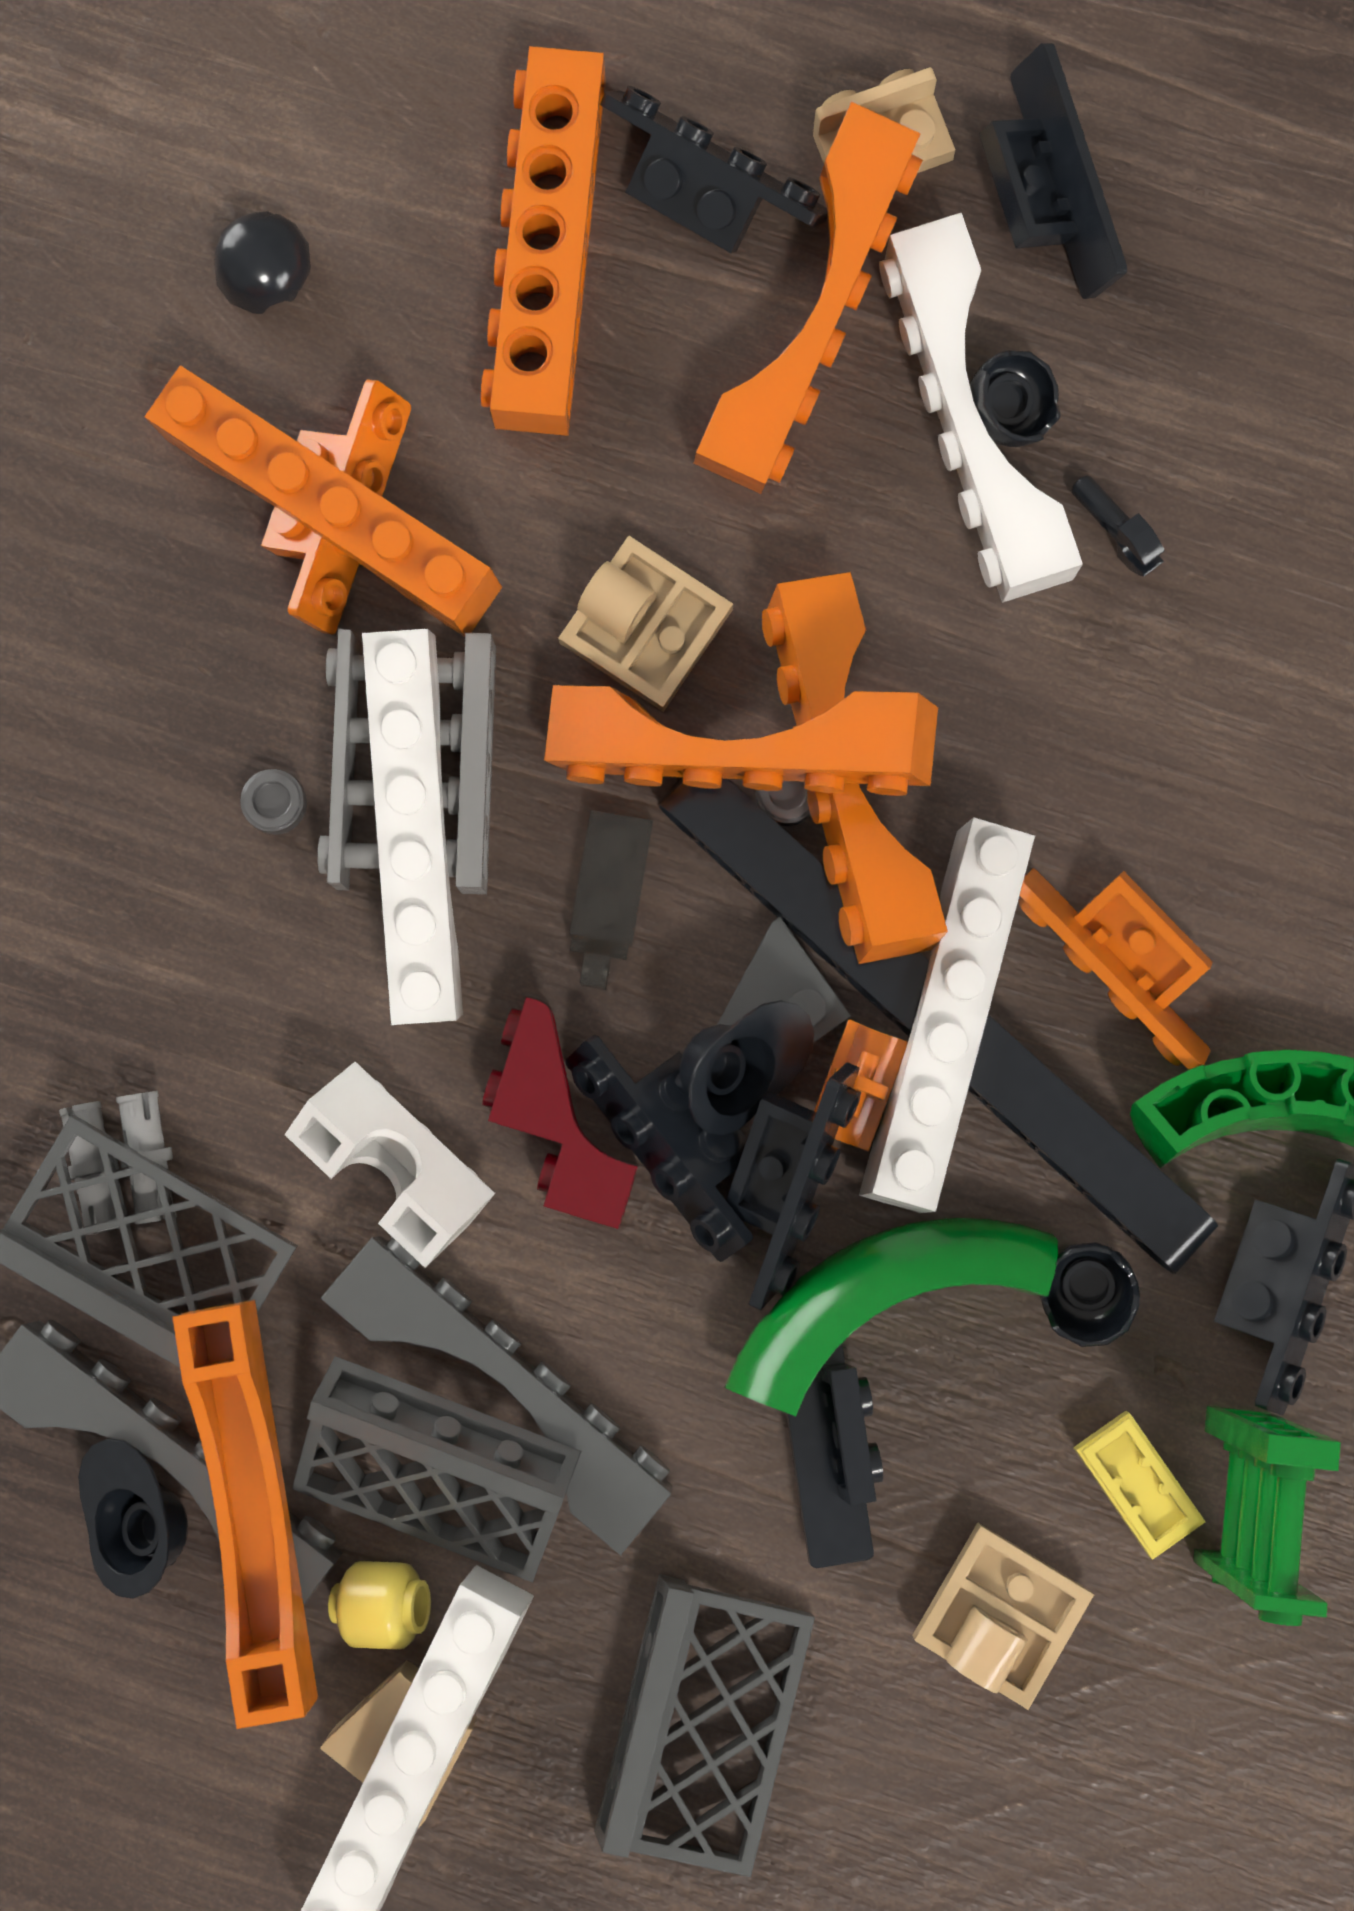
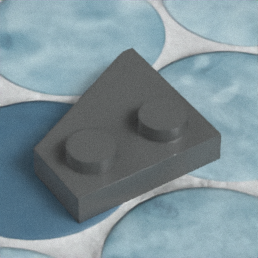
M778 917L769 926L718 1024L733 1025L758 1006L782 1000L797 1004L809 1015L814 1029V1043L850 1018L851 1015L781 917Z

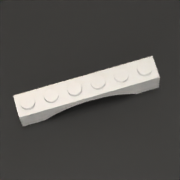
M962 212L890 235L885 260L879 262L882 283L889 298L898 296L904 317L899 319L901 338L908 355L916 353L918 355L924 375L918 378L921 397L928 413L937 411L944 431V433L938 435L941 456L948 471L957 469L964 490L958 493L959 507L965 525L968 529L976 527L984 550L978 552V561L986 585L989 588L997 586L1003 603L1072 581L1083 563L1063 505L1035 488L1009 464L988 435L973 401L965 363V328L969 306L981 274V267Z
M428 629L362 633L391 1025L456 1021L463 1015L459 951L451 901L444 827L440 751V691L436 636Z
M975 817L956 833L940 895V904L948 932L931 951L928 970L908 1044L887 1106L875 1133L859 1196L918 1213L936 1212L1032 850L1034 835Z
M478 1565L472 1569L460 1584L301 1911L381 1910L429 1804L497 1672L534 1595Z

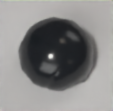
M263 211L240 216L232 221L220 235L214 254L216 285L230 304L253 314H263L270 306L284 301L292 302L296 298L298 291L302 289L311 270L309 243L296 224L280 214Z
M1004 351L996 354L982 364L970 382L974 404L988 435L997 445L1015 448L1044 440L1043 436L1061 417L1057 404L1059 388L1052 370L1046 362L1029 351Z
M1090 1242L1072 1244L1058 1254L1048 1297L1040 1296L1050 1326L1057 1335L1081 1347L1109 1345L1129 1331L1139 1309L1140 1291L1135 1273L1122 1253L1114 1251L1112 1247L1101 1243Z

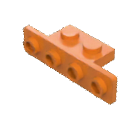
M367 379L364 382L346 436L300 430L297 442L382 497L411 412V404L379 380ZM274 506L261 546L278 556L304 560L288 605V613L321 633L333 635L337 631L359 563Z
M1033 868L1025 875L1019 895L1021 898L1018 900L1023 912L1038 926L1046 927L1048 925L1065 942L1063 950L1071 962L1085 973L1089 974L1093 971L1110 988L1108 996L1123 1015L1132 1020L1138 1017L1155 1035L1152 1038L1153 1043L1165 1059L1175 1066L1183 1064L1188 1070L1204 1065L1211 1052L1210 1048L1169 1005L1211 968L1213 964L1211 959L1125 871L1121 872L1079 912L1036 869Z

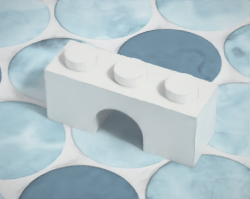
M356 1062L352 1063L312 1096L285 1133V1136L331 1179L343 1168L355 1163L368 1164L381 1170L394 1186L396 1201L378 1224L425 1268L471 1224L495 1195L472 1169L460 1161L424 1124L420 1123L392 1097L381 1083L373 1079Z

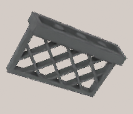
M72 1115L69 1117L4 1228L0 1230V1264L180 1368L172 1317L183 1313L173 1307L187 1303L189 1311L200 1310L198 1300L232 1292L234 1303L245 1302L242 1289L258 1285L249 1300H255L258 1314L298 1245L165 1167L144 1157L134 1149L76 1115ZM77 1136L99 1148L105 1174L71 1182L65 1155ZM113 1157L131 1166V1168L116 1171ZM57 1170L60 1186L46 1189ZM143 1173L155 1180L162 1207L128 1215L119 1178ZM108 1182L117 1218L83 1227L74 1190ZM169 1189L187 1200L172 1204ZM63 1193L72 1230L49 1236L26 1222L39 1199ZM199 1206L212 1214L218 1239L184 1248L175 1211ZM164 1214L173 1251L139 1259L130 1223ZM225 1222L244 1233L228 1236ZM119 1226L128 1263L104 1268L92 1261L85 1235ZM74 1238L77 1251L60 1241ZM256 1239L278 1252L265 1274L239 1280L231 1244ZM220 1247L229 1283L195 1292L186 1256ZM176 1259L185 1295L161 1301L147 1292L141 1268ZM131 1271L134 1284L116 1274Z
M335 1356L310 1404L307 1415L310 1423L292 1489L533 1583L582 1451ZM333 1429L355 1438L341 1442ZM370 1452L382 1470L365 1475L353 1456ZM394 1453L416 1462L402 1465ZM333 1462L346 1480L338 1482L313 1472L314 1467ZM432 1476L444 1494L425 1498L413 1480ZM454 1476L474 1483L476 1486L463 1489ZM394 1485L406 1503L397 1505L384 1500L377 1490ZM493 1500L505 1517L486 1521L474 1504ZM516 1500L538 1509L523 1512ZM455 1509L467 1526L457 1528L446 1524L437 1513ZM517 1533L529 1550V1555L503 1546L498 1537Z
M659 1574L594 1829L602 1853L628 1858L629 1852H635L751 1877L815 1620L811 1613L688 1585L684 1579ZM700 1605L726 1610L737 1629L706 1650H703L693 1633ZM736 1613L756 1618L743 1625ZM773 1621L795 1626L789 1650L766 1664L750 1636ZM744 1641L759 1670L727 1690L711 1661ZM691 1642L698 1655L686 1662ZM705 1666L720 1695L687 1715L677 1698L680 1682ZM784 1669L779 1687L773 1676ZM764 1681H767L777 1698L774 1712L771 1716L749 1729L734 1701ZM728 1706L743 1734L710 1755L695 1726ZM675 1707L681 1720L669 1727ZM689 1731L704 1759L671 1780L661 1764L664 1746ZM768 1734L763 1752L757 1740ZM751 1745L761 1762L757 1779L733 1794L717 1766ZM712 1771L727 1799L694 1820L678 1792ZM657 1774H659L665 1785L653 1792ZM672 1796L688 1824L666 1839L643 1835L648 1811ZM751 1800L748 1816H746L741 1805ZM735 1810L745 1827L738 1855L712 1850L702 1831ZM695 1836L701 1847L684 1843Z

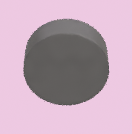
M268 769L256 773L246 782L241 793V809L245 818L255 828L267 834L278 835L293 830L299 825L306 813L307 798L303 787L293 776L281 770Z
M783 781L782 790L779 791L756 790L757 805L779 825H797L810 817L807 800L808 790L804 788L805 782Z

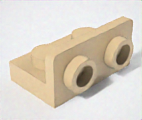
M929 67L915 73L912 69L900 70L886 77L879 86L856 93L854 90L841 91L825 100L822 106L816 109L813 137L823 163H825L851 101L921 133L912 152L913 155L923 159L917 173L953 161L955 147L934 96L937 79L933 69Z

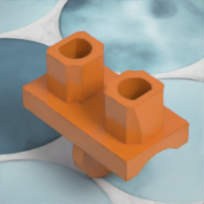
M852 1020L847 1021L814 1111L817 1112L827 1081L845 1063L849 1062L860 1067L853 1086L854 1089L861 1091L859 1104L847 1127L839 1126L835 1140L867 1152L869 1151L908 1044L907 1041L876 1031Z

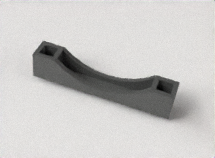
M381 1236L372 1237L321 1299L370 1341H401L431 1347L474 1364L509 1390L530 1412L546 1438L582 1451L566 1492L570 1513L621 1556L672 1494V1485L664 1479L670 1472V1469L644 1446L640 1445L634 1453L616 1438L615 1435L621 1429L620 1426L599 1407L591 1403L584 1410L565 1393L571 1385L555 1369L544 1361H541L534 1368L520 1356L516 1350L522 1343L502 1324L492 1319L485 1326L472 1315L467 1308L473 1301L454 1283L443 1277L436 1284L417 1268L420 1263L393 1237L389 1242Z
M48 1320L46 1324L41 1321L22 1324L0 1353V1409L24 1428L61 1427L94 1432L111 1439L126 1441L137 1448L142 1454L160 1464L189 1491L210 1521L219 1541L216 1512L201 1439L198 1442L178 1427L182 1422V1418L160 1400L150 1398L146 1402L127 1387L131 1379L114 1364L104 1359H99L95 1363L77 1349V1346L80 1344L78 1337L58 1322ZM289 1512L303 1604L305 1605L343 1552L332 1545L336 1537L325 1525L310 1516H305L301 1521Z

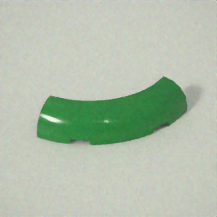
M1276 1050L1252 1052L1245 1054L1243 1057L1223 1060L1207 1066L1201 1065L1162 1083L1134 1102L1130 1111L1134 1130L1144 1148L1159 1168H1162L1177 1156L1200 1144L1223 1136L1248 1131H1298L1323 1136L1354 1147V1058L1317 1051Z
M977 1218L918 1221L889 1228L860 1239L817 1264L801 1276L784 1297L778 1300L770 1312L754 1328L740 1351L724 1388L796 1417L807 1390L833 1352L855 1330L875 1315L901 1301L937 1289L972 1284L1002 1286L1030 1295L1048 1297L1056 1269L1058 1239L1051 1233L1022 1224Z

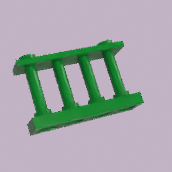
M1207 1406L1205 1432L1224 1441L1223 1450L1229 1451L1221 1551L1194 1548L1193 1562L1212 1576V1582L1224 1585L1254 1610H1259L1258 1619L1278 1625L1301 1626L1303 1615L1326 1618L1328 1603L1298 1583L1307 1481H1314L1315 1469L1339 1471L1341 1442L1270 1412Z

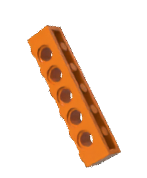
M529 46L527 70H516L514 109H522L520 130L510 129L507 146L508 168H516L514 189H503L501 200V227L509 228L507 249L497 248L494 265L495 287H503L501 309H490L487 333L488 347H496L494 369H484L481 384V406L490 408L495 429L569 436L603 107L600 105V102L604 96L606 86L604 53ZM553 116H562L570 120L566 126L556 130L547 129L541 125L546 119ZM545 175H557L564 179L560 186L550 190L541 189L535 185L536 181ZM539 234H551L558 239L555 245L545 250H537L528 245L529 241ZM533 293H544L552 298L549 305L541 310H528L521 305L522 301ZM528 352L539 353L546 358L544 364L534 371H522L514 366L516 360Z

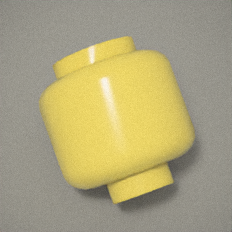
M355 1562L346 1570L341 1582L336 1583L332 1587L328 1601V1613L331 1622L337 1624L341 1637L353 1648L404 1649L414 1640L416 1634H421L425 1630L431 1609L430 1590L426 1581L420 1580L418 1573L410 1564L399 1562Z

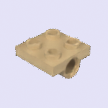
M628 536L611 562L606 561L594 574L579 600L578 610L558 639L562 646L664 712L733 611V603L631 536Z
M978 1522L912 1636L916 1642L946 1659L954 1669L976 1684L993 1693L1000 1692L1029 1710L1094 1594L1083 1585Z

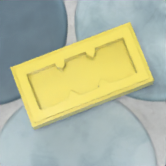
M1124 1411L1073 1447L1152 1560L1205 1523L1199 1511L1129 1412Z

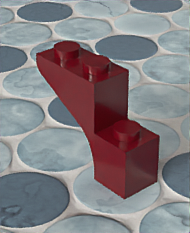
M526 997L522 1010L511 1009L504 1027L501 1044L510 1047L504 1070L502 1072L493 1069L486 1085L482 1106L491 1108L488 1121L562 1143L559 1156L547 1153L538 1180L537 1190L547 1193L544 1207L619 1229L638 1166L617 1160L604 1153L581 1130L574 1111L555 1016L543 1002Z

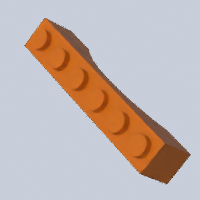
M851 101L826 157L819 178L827 207L830 245L825 282L818 303L802 331L775 361L750 380L721 395L696 451L693 464L759 494L762 493L768 478L780 483L795 450L794 447L784 443L792 423L796 421L804 426L806 425L821 391L810 386L819 363L831 368L846 335V332L835 328L844 306L855 311L857 310L872 276L861 270L869 249L871 248L882 253L897 220L896 216L886 212L895 191L908 195L923 159L912 154L921 133Z
M181 365L144 416L168 442L210 470L247 489L297 520L363 565L415 605L464 637L465 633H472L502 589L500 582L490 567Z
M851 572L777 584L768 608L762 611V628L767 645L769 647L776 646L781 664V667L777 670L778 691L784 705L791 704L796 722V726L793 728L827 712L844 699L845 686L852 659L864 636L866 627ZM845 783L844 792L821 793L808 790L807 800L811 818L815 824L822 823L828 845L823 849L825 873L830 884H838L843 907L839 909L841 935L847 946L854 945L858 964L933 950L948 930L931 869L905 850L880 822L861 791L859 784Z
M553 685L544 761L566 770L567 780L585 784H603L605 774L624 775L625 782L641 786H661L663 777H683V784L716 789L721 788L722 779H743L744 787L764 791L782 790L783 781L805 782L804 788L810 791L844 792L845 783L868 784L867 791L871 793L902 796L907 795L908 785L931 786L938 707L920 693L854 691L827 712L793 729L761 738L723 741L688 736L669 729L653 718L636 700L610 686Z
M251 1300L189 1311L172 1318L182 1382L201 1439L216 1512L225 1596L226 1665L236 1729L303 1718L317 1701L318 1693L256 1302Z

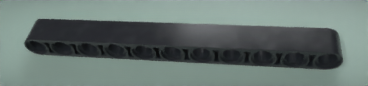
M681 777L657 803L661 811L777 918L781 917L789 929L910 1037L929 960L919 952L858 964L854 945L847 946L841 935L839 909L843 907L838 884L832 885L829 883L824 865L729 779H722L721 788L708 789L683 784V777ZM988 1014L968 1091L1163 1268L1175 1275L1218 1227L1215 1220Z

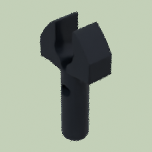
M1083 476L1074 483L1071 490L1073 496L1116 541L1117 557L1129 570L1144 577L1164 562L1159 556L1165 551L1159 538L1139 513L1130 519L1091 476Z

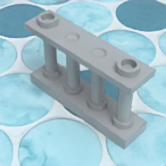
M338 629L337 648H329L326 657L328 686H336L330 826L329 836H320L318 870L320 874H327V883L333 888L349 891L350 868H380L378 843H351L353 805L375 806L373 781L354 780L356 743H370L368 718H357L358 681H365L364 655H360V643L351 630ZM465 633V652H454V658H437L439 683H453L454 690H463L462 714H452L451 720H440V745H450L452 752H461L460 777L450 776L449 783L442 782L443 808H448L449 814L458 815V838L447 839L446 843L449 877L456 878V887L462 894L487 895L496 645L491 634Z

